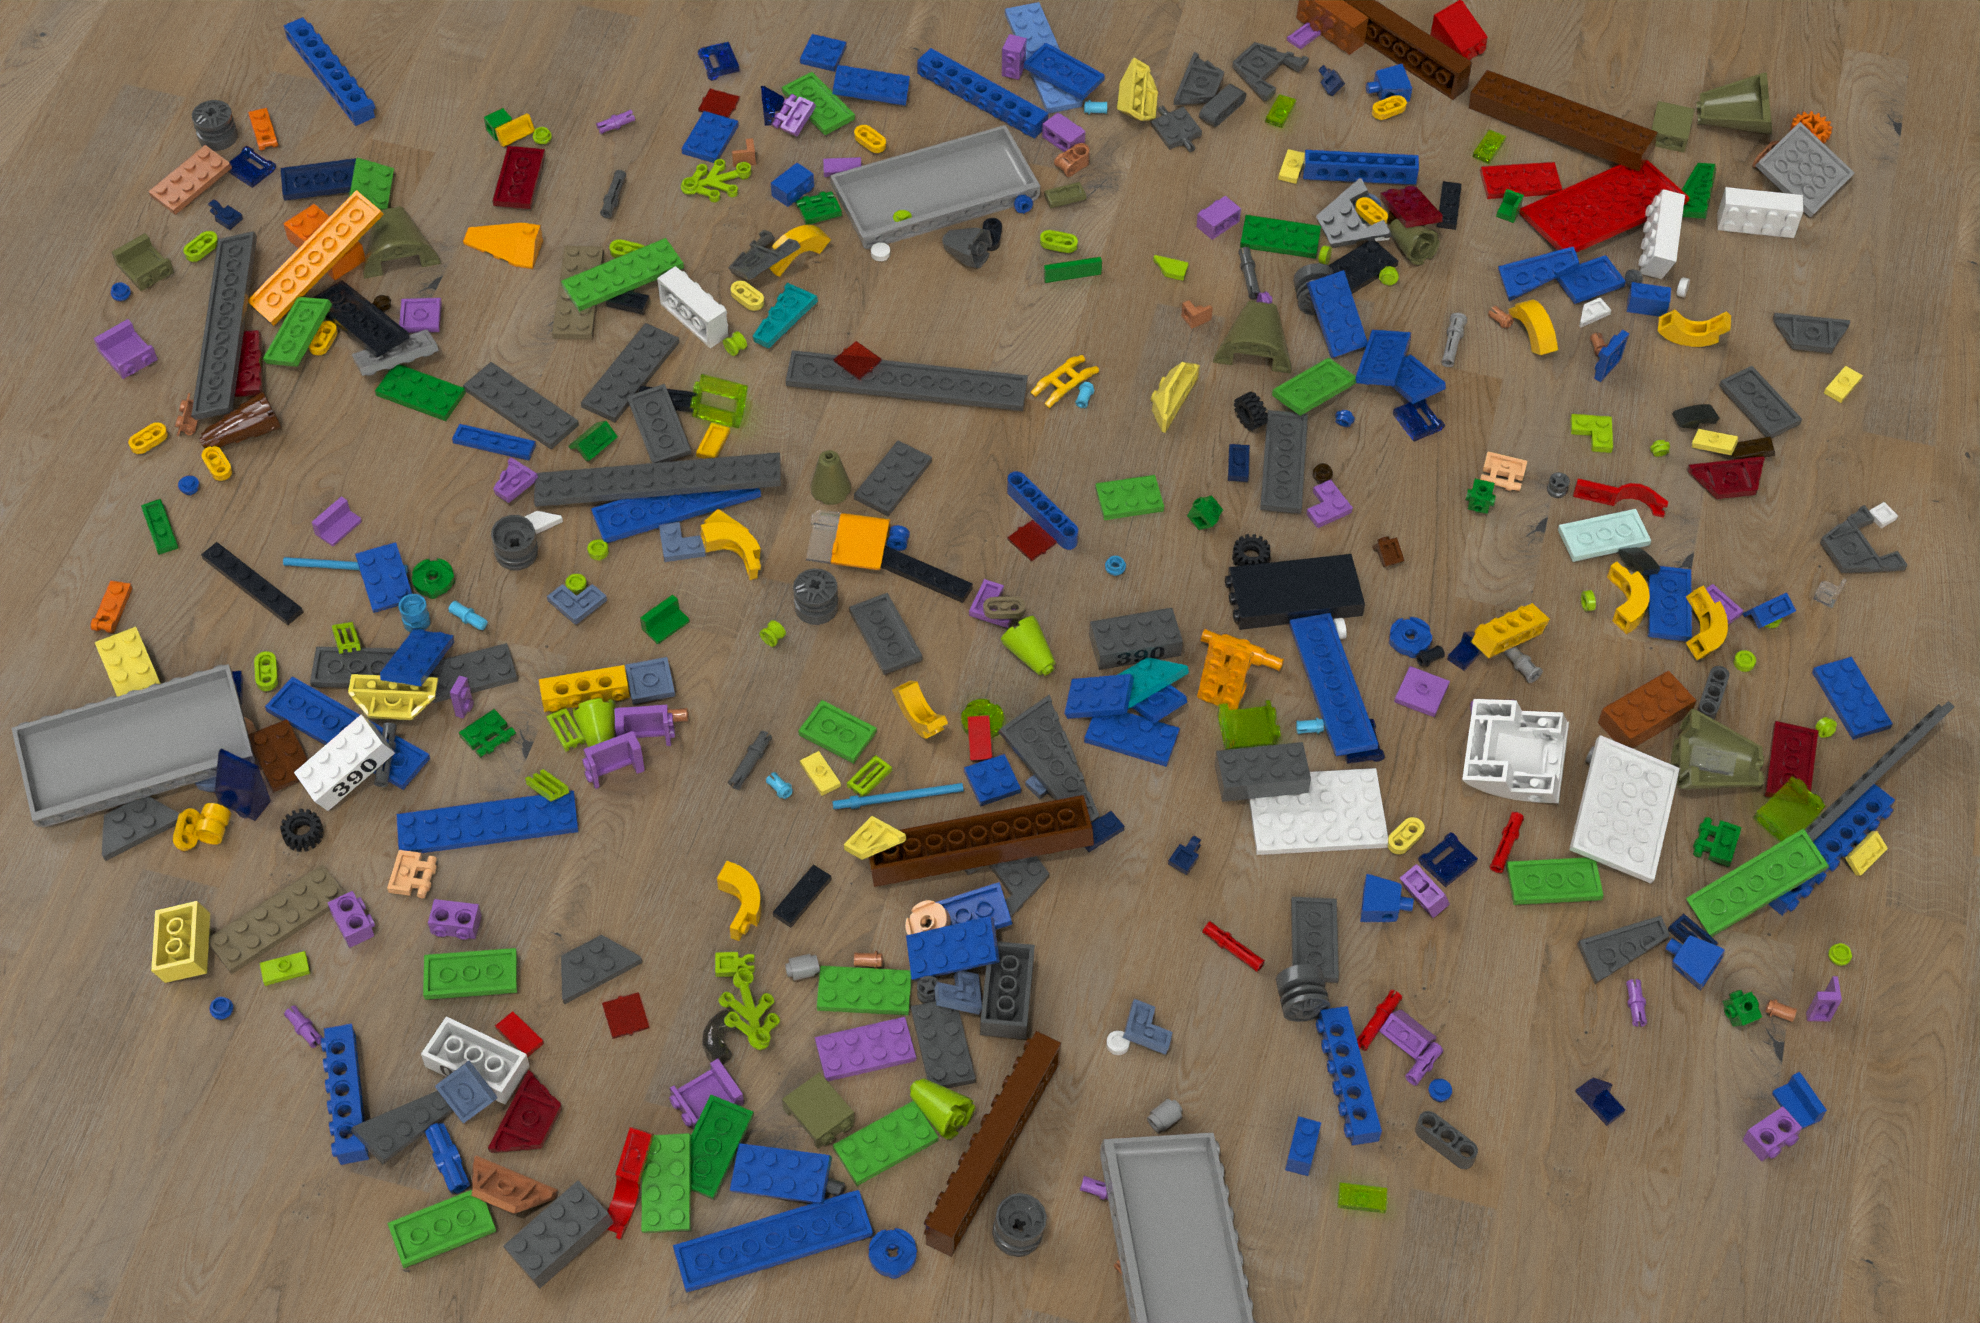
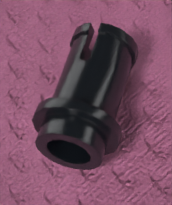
M1437 645L1430 650L1420 651L1416 659L1420 666L1428 667L1430 663L1444 658L1445 652L1441 646Z

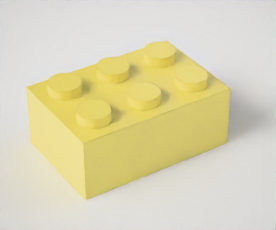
M198 901L155 911L151 971L164 983L207 973L210 912Z

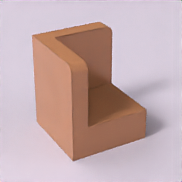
M753 138L746 139L747 150L732 151L733 167H736L740 162L756 165Z
M1190 300L1182 304L1181 316L1192 329L1210 321L1213 308L1211 305L1194 307Z

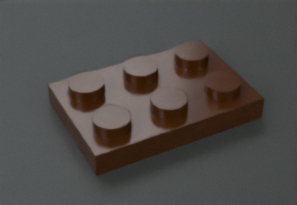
M287 719L248 734L253 754L273 793L300 782L294 772L307 762L308 759Z

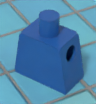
M1398 64L1377 70L1374 82L1366 83L1367 94L1377 93L1380 101L1399 95L1404 97L1407 102H1410L1412 86L1403 64Z
M1366 874L1360 922L1397 921L1399 910L1412 912L1414 898L1401 896L1402 885L1400 883Z
M1689 936L1684 944L1672 938L1665 950L1675 955L1672 967L1700 991L1723 959L1725 949L1694 936Z

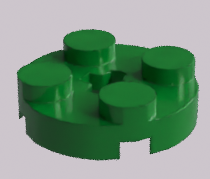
M437 558V561L425 559L419 562L412 571L414 589L430 599H436L439 595L446 593L455 583L453 569L443 559ZM437 575V578H436V579H434V580H430V579H429V576H433V577H434V576Z

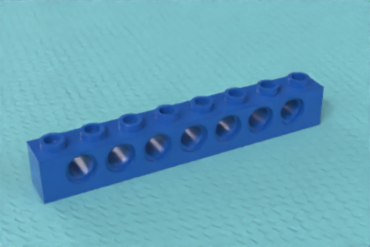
M303 17L283 25L289 43L352 123L357 126L375 118L374 102L371 98H367L362 87H358L356 79L353 76L350 77L347 68L340 64L337 55L332 54L329 45L323 43L321 35L315 33L313 25L307 23Z
M932 48L917 60V74L934 82L950 93L959 96L1034 139L1042 132L1043 123L1048 120L1049 114L1043 109Z
M1873 784L1813 842L1829 865V868L1795 887L1792 891L1768 903V905L1782 916L1788 910L1792 912L1800 903L1798 900L1801 897L1807 898L1812 892L1813 886L1815 884L1820 885L1827 877L1826 873L1829 870L1833 872L1839 866V860L1842 857L1845 858L1854 849L1853 846L1855 844L1858 845L1867 836L1866 834L1869 831H1875L1881 822L1879 821L1882 818L1886 820L1892 814L1894 809L1891 807L1895 799Z

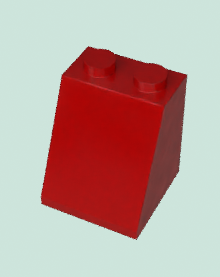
M1458 0L1434 14L1430 33L1432 37L1469 61L1486 50L1488 36L1462 0Z

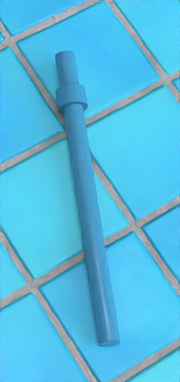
M283 558L284 566L360 570L358 562ZM403 565L405 572L408 573V565Z
M963 783L864 797L855 795L849 796V799L832 801L833 810L849 807L851 809H858L863 805L963 792L964 789Z

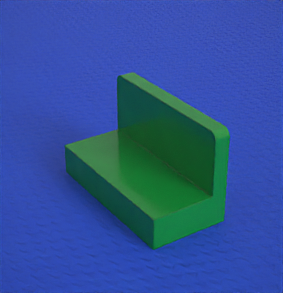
M607 421L597 422L568 445L570 449L577 448L585 461H590L618 436Z
M673 594L640 617L642 630L656 644H660L690 622L689 618L679 609L678 599Z

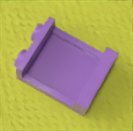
M128 319L93 338L98 352L122 379L158 360L154 348L151 345L148 346L139 337Z
M667 705L615 708L616 736L634 731L636 738L665 736L666 745L671 746V738H675L673 714L668 713Z
M634 731L584 749L585 758L582 759L585 767L584 773L588 783L592 782L595 789L600 787L599 776L632 764L636 774L645 771L641 746Z
M719 1059L710 1063L711 1070L679 1089H676L674 1085L670 1087L671 1096L669 1100L675 1109H680L683 1122L687 1127L691 1126L693 1130L710 1095L739 1106L744 1104L742 1092Z

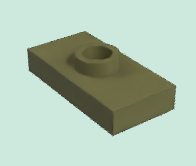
M1080 182L1044 191V196L1050 208L1086 200V193Z

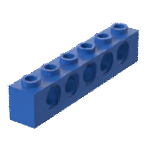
M1305 150L1303 161V179L1356 182L1359 178H1362L1363 182L1416 185L1419 172V155Z
M1348 1006L1320 1010L1319 1019H1316V1029L1318 1033L1322 1034V1051L1324 1054L1327 1053L1328 1056L1327 1070L1329 1074L1333 1075L1332 1087L1334 1095L1339 1097V1114L1344 1116L1345 1136L1350 1138L1351 1146L1378 1142L1382 1130ZM1332 1032H1337L1341 1036H1334ZM1337 1053H1344L1346 1056L1341 1057ZM1347 1073L1350 1074L1352 1077L1347 1078L1343 1076V1074ZM1349 1094H1354V1095H1356L1358 1098L1353 1099V1098H1350L1348 1095H1349ZM1359 1115L1363 1117V1120H1358L1354 1116Z
M352 1024L324 1028L325 1038H321V1046L327 1058L323 1059V1067L325 1073L328 1072L329 1079H325L327 1094L330 1093L331 1100H327L329 1115L332 1114L333 1121L329 1122L330 1134L335 1137V1142L331 1143L332 1155L338 1158L340 1165L369 1160L368 1149L351 1132L353 1126L365 1122L355 1030ZM344 1050L341 1054H336V1052ZM341 1071H346L343 1075H337ZM343 1092H348L345 1096H339ZM345 1113H351L347 1117H341ZM347 1134H353L350 1138L344 1139V1136Z

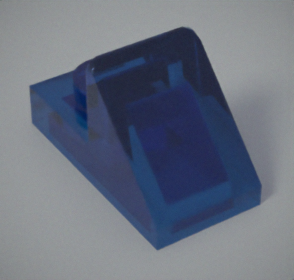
M761 86L764 124L769 126L772 125V118L775 116V112L780 111L784 106L783 102L785 99L782 95L766 86Z
M1473 631L1463 633L1461 642L1447 658L1448 661L1463 671L1482 653L1471 642L1475 635Z
M1593 1077L1577 1088L1575 1092L1600 1120L1608 1126L1622 1116L1626 1109L1610 1093L1613 1086L1611 1083Z

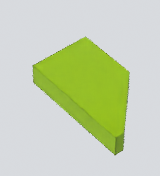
M1154 255L1153 262L1160 267L1165 277L1184 281L1189 266L1188 262Z

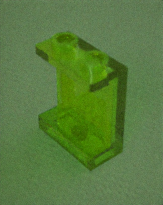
M1265 700V706L1236 710H1229L1228 703L1219 704L1217 717L1225 750L1277 744V739L1281 737L1280 726L1275 723L1277 718L1276 709L1271 706L1270 700Z
M1792 776L1764 806L1762 805L1757 810L1753 818L1781 842L1803 828L1805 829L1824 810L1826 805L1820 796L1812 794L1807 789L1803 781Z

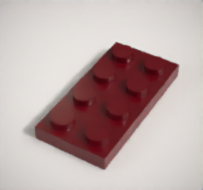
M507 146L492 200L493 206L531 209L546 155L545 149Z
M1407 186L1405 189L1399 190L1389 189L1387 192H1381V201L1405 228L1442 222V214L1415 186Z
M1775 721L1764 796L1808 806L1811 797L1819 730Z

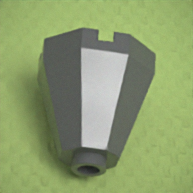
M966 228L949 230L943 236L942 243L947 252L966 266L981 268L989 258L990 253L987 252V248H991L992 240L989 230Z

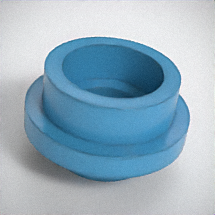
M1111 556L1105 563V570L1114 576L1121 575L1126 569V563L1120 556Z

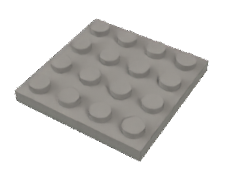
M1801 122L1755 165L1783 193L1803 195V211L1809 217L1855 173Z

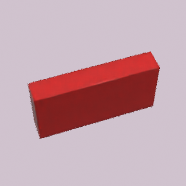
M989 715L967 717L970 760L991 759Z
M513 1011L495 1025L496 1030L517 1050L527 1054V1058L544 1044L543 1040Z

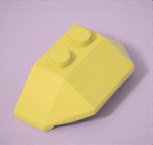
M1133 58L1120 81L1117 109L1131 118L1140 121L1154 120L1156 118L1158 91L1150 74L1151 70L1148 65Z
M1181 362L1171 369L1166 377H1162L1158 391L1155 390L1151 396V402H1153L1152 412L1162 432L1166 433L1198 380L1200 365Z
M351 674L348 694L368 718L412 720L435 699L438 678L428 677L422 686L382 681L380 680V675Z

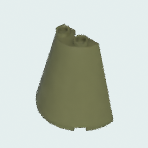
M1767 72L1700 93V101L1696 102L1697 113L1701 112L1697 114L1698 125L1703 124L1767 135L1772 134Z
M398 206L381 210L384 215L371 227L363 268L364 279L382 276L381 262L419 255L422 267L441 264L438 254L403 207Z
M1248 301L1216 351L1213 363L1232 365L1234 353L1273 358L1272 371L1291 374V361L1277 306L1273 303Z
M1691 709L1679 727L1682 732L1679 735V739L1675 738L1671 753L1670 764L1680 768L1676 785H1679L1678 788L1694 790L1761 787L1764 783L1763 771H1760L1759 768L1764 764L1763 747L1705 714Z

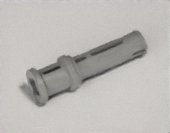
M1453 313L1450 316L1451 323L1446 331L1448 339L1441 361L1445 367H1452L1454 365L1459 340L1464 336L1463 328L1467 323V317L1462 313Z
M1516 646L1503 652L1514 663V668L1526 677L1528 683H1533L1542 675L1543 670L1540 667H1536L1531 662V657L1521 653Z

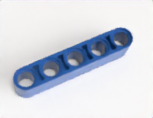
M1018 471L1010 473L1007 478L1008 495L1062 548L1067 550L1074 549L1078 543V527L1023 473Z

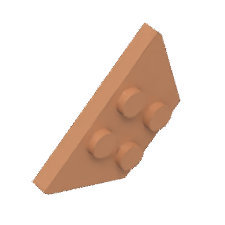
M477 1155L474 1157L471 1196L513 1214L556 1198L557 1189Z

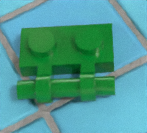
M822 191L818 195L811 197L807 195L803 196L802 199L796 200L797 208L800 207V214L805 225L842 216V210L832 191L826 193Z
M493 709L461 730L459 735L472 751L480 746L475 752L481 758L485 754L489 755L494 752V748L500 744L510 741V738L516 732L513 727L505 731L504 729L508 727L507 722Z
M1705 817L1703 823H1700L1698 828L1699 835L1693 844V855L1701 857L1703 851L1710 852L1708 860L1729 867L1742 827L1720 820L1717 827L1711 825V818ZM1709 835L1714 836L1713 842L1707 841Z

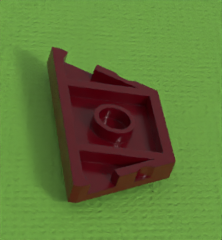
M1763 456L1689 464L1687 471L1716 499L1756 495L1765 458Z
M528 1070L488 1146L489 1152L542 1149L562 1110V1105L535 1078L531 1071Z

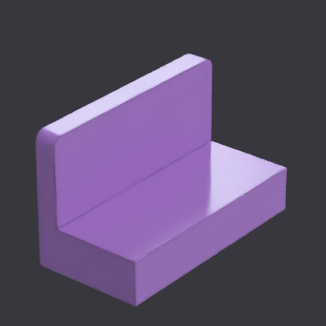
M341 496L314 519L312 525L315 535L329 545L335 546L362 521L359 516L350 511L348 501Z
M1832 976L1824 992L1817 991L1806 1012L1807 1021H1831L1842 1001L1838 976Z
M1403 1010L1391 1013L1380 1029L1382 1034L1415 1060L1423 1053L1428 1044L1434 1042L1437 1038Z

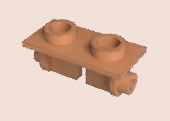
M188 393L186 400H182L179 411L182 412V416L178 415L176 420L177 436H179L180 431L185 432L186 435H193L196 432L198 420L191 417L194 399H189L190 393Z

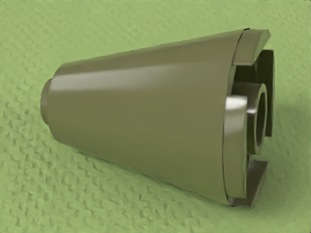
M1398 219L1393 220L1390 224L1389 230L1393 239L1411 263L1422 265L1424 260L1427 258L1431 259L1437 252L1440 240L1438 239V233L1424 226L1405 228Z
M827 450L820 454L810 484L812 496L817 501L818 499L823 501V504L834 505L841 503L851 492V483L838 453L832 450Z

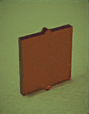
M710 88L706 96L702 98L698 112L703 113L706 111L730 118L732 112L736 110L740 96Z
M855 341L847 349L844 348L843 352L834 359V362L860 380L868 372H872V369L882 362V359Z
M1031 520L1023 527H1018L1016 532L1007 537V540L1031 562L1040 555L1046 554L1047 550L1057 544V541L1034 520Z
M639 992L624 997L618 996L617 999L602 1003L612 1039L626 1035L632 1036L633 1033L649 1029Z

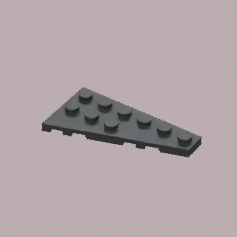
M1050 694L999 729L998 733L1055 800L1084 795L1091 823L1099 818L1095 803L1084 783L1083 774L1077 766V760L1067 735L1063 731L1057 711L1055 712Z

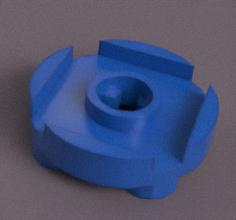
M1419 618L1398 619L1390 629V646L1397 652L1410 658H1416L1420 651H1427L1431 645L1432 635L1430 627ZM1413 634L1415 636L1414 639H1409L1406 635L1410 636Z
M902 1229L881 1230L870 1241L869 1261L874 1270L883 1276L897 1279L909 1272L916 1262L917 1249L915 1241L908 1232ZM895 1248L898 1249V1251H897V1255H898V1256H896V1257H889V1256H888V1255H889V1254H888V1251H887L888 1249H890V1250H894Z

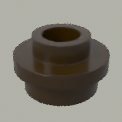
M379 295L372 304L382 312H385L391 308V298Z
M1320 463L1313 469L1312 475L1316 481L1324 483L1332 479L1333 471L1328 464Z

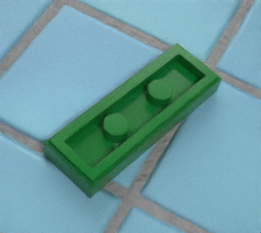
M1101 257L1044 265V282L1050 283L1101 275L1102 259Z
M161 499L141 505L158 555L179 549Z

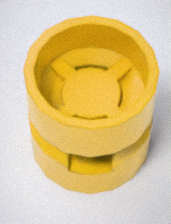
M216 803L205 804L199 817L200 820L197 822L194 830V836L207 844H220L226 831L225 826L228 825L232 815L231 811Z

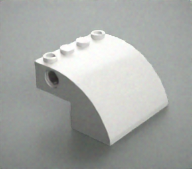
M1474 699L1462 778L1463 782L1478 790L1503 798L1559 804L1569 722H1567L1564 713L1522 711L1517 700Z

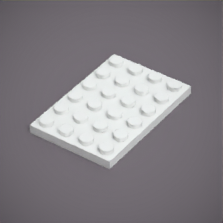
M1600 735L1596 739L1569 850L1652 883L1657 871L1680 768Z
M1376 768L1310 772L1309 793L1248 799L1256 855L1388 848V834Z

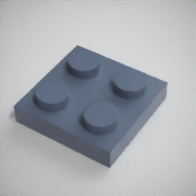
M667 657L625 665L633 704L675 696Z
M470 1060L435 1085L436 1089L462 1123L468 1121L498 1098Z

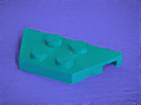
M1147 657L1122 671L1118 675L1131 674L1134 678L1128 709L1189 674L1188 666Z

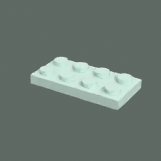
M1636 509L1561 524L1558 527V532L1573 562L1617 553L1619 549L1645 547L1651 543V539Z

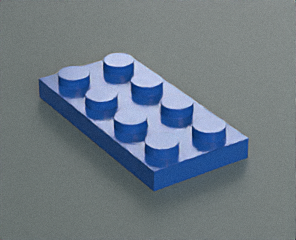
M1044 43L1024 62L1023 67L1082 101L1105 80V74L1048 43Z
M837 65L832 94L906 106L910 76Z
M1344 270L1306 283L1331 358L1367 346L1368 342Z
M1372 330L1356 374V383L1396 386L1411 341V332Z
M1660 566L1661 569L1658 574L1648 575L1650 594L1648 603V637L1689 641L1692 638V607L1686 596L1691 593V569Z
M413 629L380 672V680L422 686L454 643V636L443 632L436 633L423 629Z
M1852 657L1814 667L1812 671L1814 677L1852 740L1891 729L1893 723Z
M1128 712L1121 715L1092 717L1084 737V743L1167 767L1180 728L1158 721L1153 723L1145 717Z
M991 916L906 935L911 979L913 981H918L924 976L936 977L1000 962L994 918Z
M739 1143L730 1191L823 1204L832 1157L826 1154Z

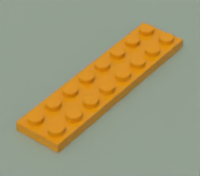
M356 190L248 299V303L274 326L292 308L296 299L303 297L384 215L382 211Z

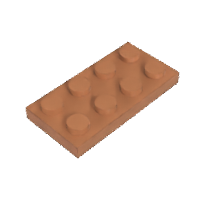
M204 145L148 192L153 199L176 215L232 169L228 161Z

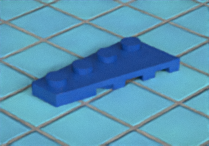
M1573 246L1498 266L1508 301L1579 267V260Z

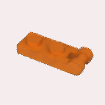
M267 108L248 112L259 150H265V147L270 146L273 148L278 147Z
M110 580L97 614L91 621V630L100 631L102 629L108 633L115 632L132 591L131 583Z

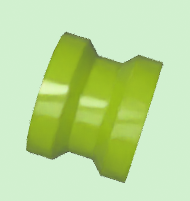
M738 331L732 333L730 338L726 337L723 339L726 351L732 356L737 355L739 350L747 348L744 336Z
M771 620L767 624V628H763L759 635L767 645L775 647L778 644V640L786 635V631L780 623Z

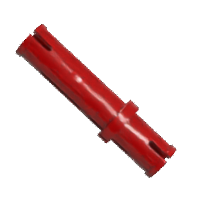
M1512 812L1507 826L1501 832V841L1489 866L1495 873L1503 872L1513 844L1519 838V829L1525 819L1521 813Z
M1211 921L1206 924L1202 933L1218 943L1217 946L1221 949L1225 948L1256 972L1263 967L1265 960L1235 940L1230 932L1223 931Z
M1390 990L1384 1001L1376 1006V1012L1357 1038L1359 1049L1363 1045L1362 1051H1367L1390 1014L1393 1013L1398 1003L1402 1000L1403 997L1399 992L1396 991L1395 995H1393L1395 990Z

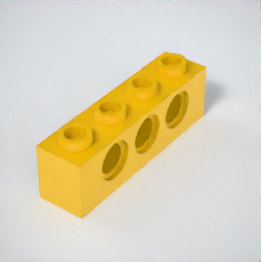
M1533 603L1527 606H1520L1517 610L1507 612L1500 618H1494L1489 623L1480 624L1475 629V635L1471 642L1488 658H1491L1541 635L1550 618Z
M624 665L539 679L544 712H555L564 708H578V704L597 698H602L603 702H608V699L620 701L630 698Z

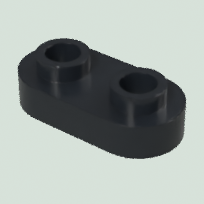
M988 218L983 222L982 229L989 230L992 245L991 248H987V251H995L1000 246L1002 223L997 218Z

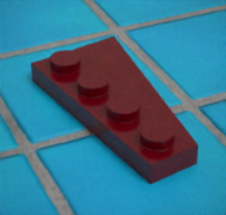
M259 330L244 331L235 397L253 396L262 392V335Z

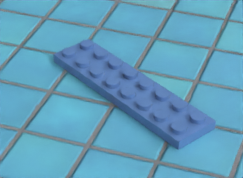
M1039 2L1005 9V16L1013 35L1027 38L1026 60L1044 43L1059 49ZM1029 71L1046 112L1054 113L1082 107V100Z

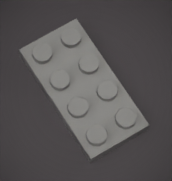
M426 329L409 335V339L378 358L367 349L353 353L352 357L361 375L370 376L379 370L391 369L397 364L409 363L421 356H430L434 352L439 351L437 344Z

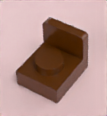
M1389 536L1377 540L1378 543L1372 546L1373 550H1378L1383 568L1405 561L1397 537L1392 539Z

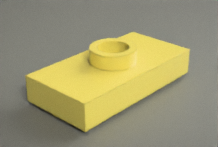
M1288 149L1278 180L1297 184L1305 153Z
M1845 366L1827 386L1824 394L1842 403L1861 381L1863 375Z
M1698 429L1692 442V448L1732 455L1738 442V436Z
M819 751L800 760V765L821 796L841 787L840 781Z
M1871 831L1845 859L1854 874L1861 876L1888 848L1878 831Z

